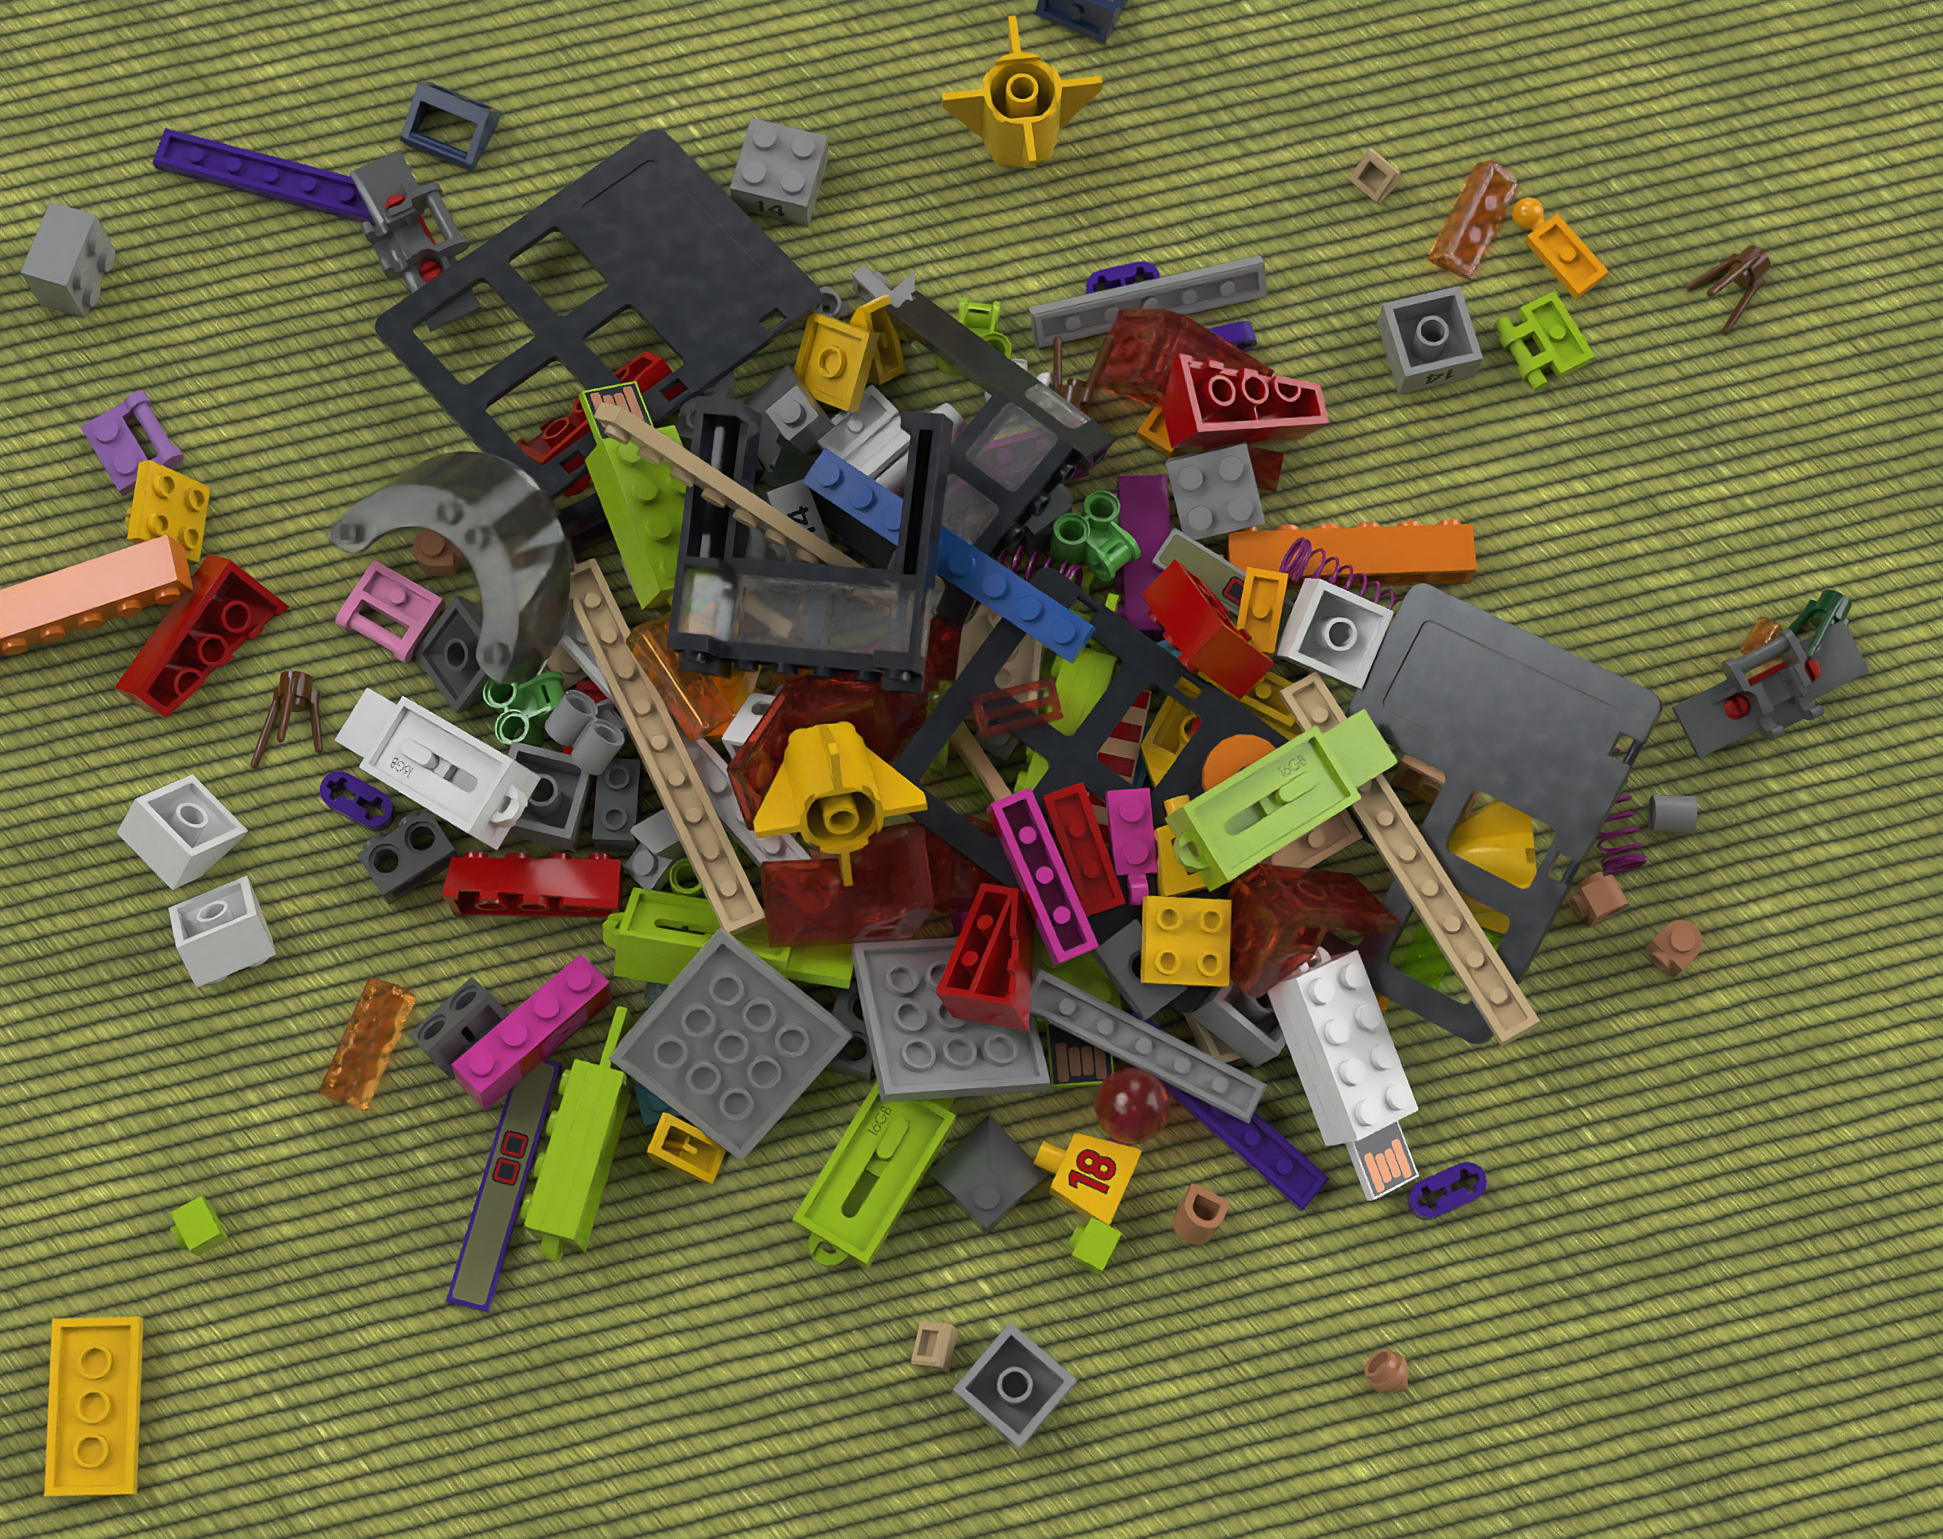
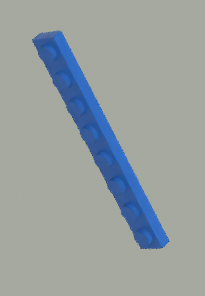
M824 448L802 480V483L898 547L903 499L827 448ZM944 526L941 527L936 573L1073 664L1096 628Z

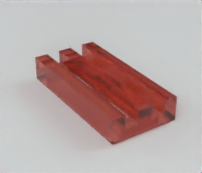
M1053 677L970 697L975 713V721L979 729L980 740L1059 721L1064 718ZM1047 689L1048 692L1047 697L989 711H984L982 704ZM1050 705L1053 712L990 727L987 726V720Z

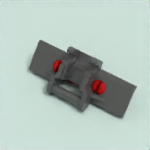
M400 150L350 172V176L376 225L372 226L367 221L361 224V230L366 239L373 245L380 259L379 264L384 275L390 281L402 277L411 294L457 263L458 261L455 256L461 254L470 246L467 237L459 233L441 198L443 191L438 183H430L419 187ZM427 208L430 209L445 238V241L438 244L435 243L422 217V214L425 213L424 210ZM470 289L425 322L430 332H433L482 308L473 290Z
M1844 620L1829 626L1818 649L1810 660H1807L1808 657L1805 652L1814 635L1799 642L1790 629H1785L1778 633V638L1735 660L1733 658L1724 660L1722 662V669L1727 678L1726 680L1672 707L1697 758L1701 759L1759 729L1764 739L1773 741L1785 734V728L1800 720H1813L1824 714L1823 707L1821 705L1816 706L1812 702L1813 700L1869 672ZM1783 654L1784 657L1781 658L1783 662L1749 679L1745 678L1744 674Z

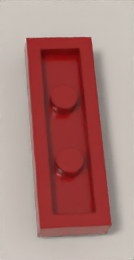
M1082 782L1043 795L1041 798L1067 873L1086 917L1124 905L1126 902L1084 783Z

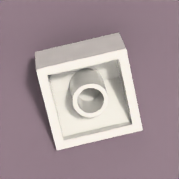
M1305 578L1274 655L1311 672L1317 671L1322 676L1362 689L1394 611L1324 580Z
M192 774L136 798L120 825L117 834L174 890L205 874L245 837L248 830Z
M248 876L168 908L176 949L196 988L207 983H218L231 973L246 967L259 966L269 957L276 955L270 930Z

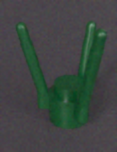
M1834 590L1822 591L1817 601L1809 600L1804 611L1787 628L1795 634L1812 617L1811 622L1817 630L1805 652L1808 657L1807 660L1813 657L1829 626L1841 620H1844L1846 626L1849 625L1850 621L1846 617L1852 607V603L1842 593Z

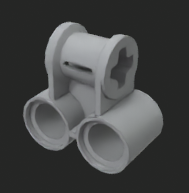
M569 690L564 694L544 725L546 732L551 738L562 745L573 747L571 757L574 763L581 770L592 775H601L615 755L624 750L633 741L623 719L614 711L615 705L610 699L595 703L590 697L576 690Z

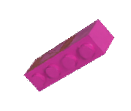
M1031 787L991 803L986 810L1053 966L1055 967L1099 947Z
M580 954L452 1063L456 1082L486 1111L613 1001L610 982Z

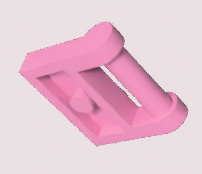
M373 560L338 612L335 624L346 630L350 628L356 630L394 652V657L406 664L414 656L413 653L416 651L418 644L445 603L443 598ZM363 605L371 607L406 627L408 630L403 638L360 615L359 611Z

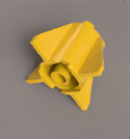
M1016 15L1008 16L1009 54L999 58L989 73L987 71L983 78V89L942 93V105L946 111L983 139L985 148L991 154L995 163L1028 169L1036 168L1037 163L1046 161L1052 156L1053 149L1058 142L1059 130L1102 90V76L1061 80L1057 69L1052 64L1050 67L1047 63L1041 61V56L1034 53L1021 52Z
M849 722L821 724L807 729H797L789 736V745L785 750L783 763L753 821L756 839L801 832L803 840L808 845H810V841L812 844L818 845L821 852L838 855L844 886H851L853 881L850 852L869 843L868 837L876 829L879 833L883 827L884 817L927 810L924 792L865 746L863 738Z
M1498 799L1462 819L1449 842L1448 847L1453 854L1521 889L1528 888L1537 873L1531 816ZM1457 890L1479 926L1503 934L1506 933L1510 925L1508 916Z

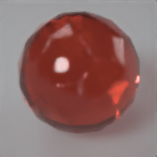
M1124 1068L1112 1073L1101 1083L1094 1103L1095 1116L1101 1129L1114 1140L1126 1144H1141L1154 1138L1165 1127L1171 1108L1169 1092L1164 1083L1152 1073L1140 1068Z

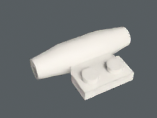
M871 384L864 390L858 413L841 410L831 419L835 427L815 444L822 451L824 448H827L900 497L904 494L910 435L900 428L901 418L899 411ZM944 403L930 412L945 414L954 422L951 445L967 427L961 415L948 403Z

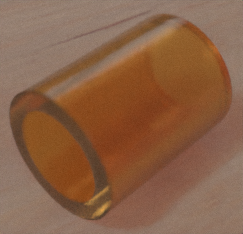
M1758 617L1740 647L1741 653L1745 655L1778 638V633L1783 631V628L1769 618Z

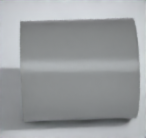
M1651 795L1648 806V825L1651 832L1694 833L1697 824V801L1695 796Z

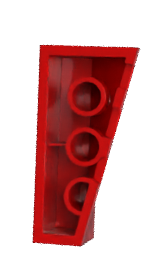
M646 350L613 374L622 384L636 381L642 395L670 375L672 370L662 357ZM678 383L662 395L670 402L685 391V388ZM579 398L572 402L574 405L573 411L556 421L553 417H550L540 424L539 428L542 433L526 443L523 438H520L515 442L534 464L539 466L546 464L592 431ZM578 455L562 466V468L570 474L585 463V460ZM590 473L576 481L573 487L561 495L569 499L571 496L583 492L589 486L592 479Z
M1180 353L1174 357L1162 407L1171 448L1232 444L1245 440L1249 443L1302 439L1329 424L1320 384L1279 375L1271 378L1258 375L1257 370L1248 368L1235 370L1223 367V363L1212 360L1203 363L1192 360V356Z
M211 554L207 555L191 578L194 591L181 595V599L174 602L114 687L144 711L167 718L205 683L207 676L216 668L224 667L233 658L232 654L247 640L256 638L264 630L263 626L274 616H280L289 608L287 604L230 559Z
M468 851L463 853V857H451L443 887V897L454 916L608 918L613 913L622 912L624 869L620 859H614L613 855L606 853L590 854L589 859H572L571 854L560 852L549 853L547 858H530V854L524 852H508L505 854V858H488V854L485 852Z

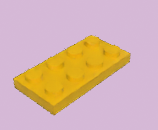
M142 1317L52 1319L45 1497L137 1495L143 1344Z

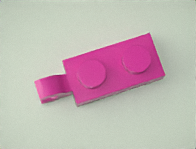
M1150 788L1107 791L1105 798L1112 865L1117 877H1126L1128 905H1143V897L1149 896L1145 875H1152L1158 872Z

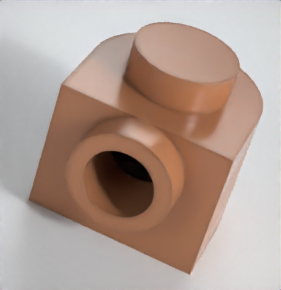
M431 527L424 529L416 536L413 542V552L420 568L426 574L436 577H457L458 563H464L465 541L464 538L458 537L455 527Z
M1602 872L1594 873L1579 883L1581 886L1579 891L1569 897V904L1574 915L1578 919H1583L1588 929L1615 916L1629 906V902L1614 876L1611 874L1604 877Z
M1676 920L1666 925L1645 948L1651 953L1649 955L1651 961L1660 970L1666 973L1670 971L1676 977L1699 954L1702 948V936L1698 928L1692 923Z
M1192 1183L1180 1199L1174 1214L1173 1227L1175 1232L1182 1240L1190 1244L1201 1245L1208 1242L1224 1221L1230 1202L1217 1196L1213 1191Z

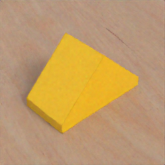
M882 295L858 307L849 322L851 325L880 335L868 379L874 385H881L906 372L898 334L884 309L885 306L891 304L889 295Z
M663 1112L647 1154L653 1163L713 1185L727 1150L703 1131L669 1113Z

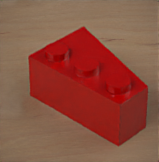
M1176 559L1141 594L1151 608L1147 612L1148 616L1160 628L1166 630L1162 634L1163 638L1175 650L1181 652L1178 656L1179 661L1195 675L1199 671L1203 672L1239 700L1275 665L1268 655L1261 653L1248 643L1252 637L1243 628L1238 631L1227 616L1230 613L1229 610L1204 581Z
M981 883L935 992L953 1018L1029 1031L1035 922L1019 889Z

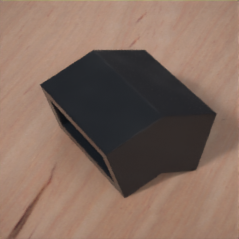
M597 492L552 514L554 523L573 556L614 536Z

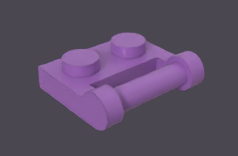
M144 391L132 393L120 405L80 426L122 497L135 490L138 464L148 460L127 426L126 422L135 416L137 417L157 450L158 455L152 461L172 469L184 459V455L179 447L172 445L150 409L151 401Z

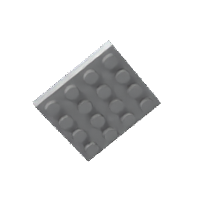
M720 927L623 1037L609 1057V1060L742 1162L853 1037L851 1029Z
M958 938L854 943L851 948L850 954L854 964V973L881 1102L1046 1091L1050 1085L1034 1015L1030 1013L1029 1031L955 1019L935 993Z

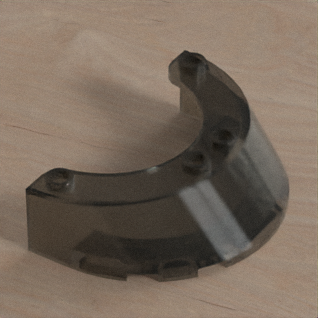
M473 451L449 452L431 457L420 462L353 505L338 520L327 536L343 551L352 554H360L367 551L373 543L387 533L404 527L427 528L438 532L452 541L468 559L480 586L483 620L479 642L476 647V659L482 670L498 684L528 682L533 677L539 675L565 631L573 604V599H569L571 573L575 572L570 539H565L557 517L560 512L541 484L518 465L504 458Z

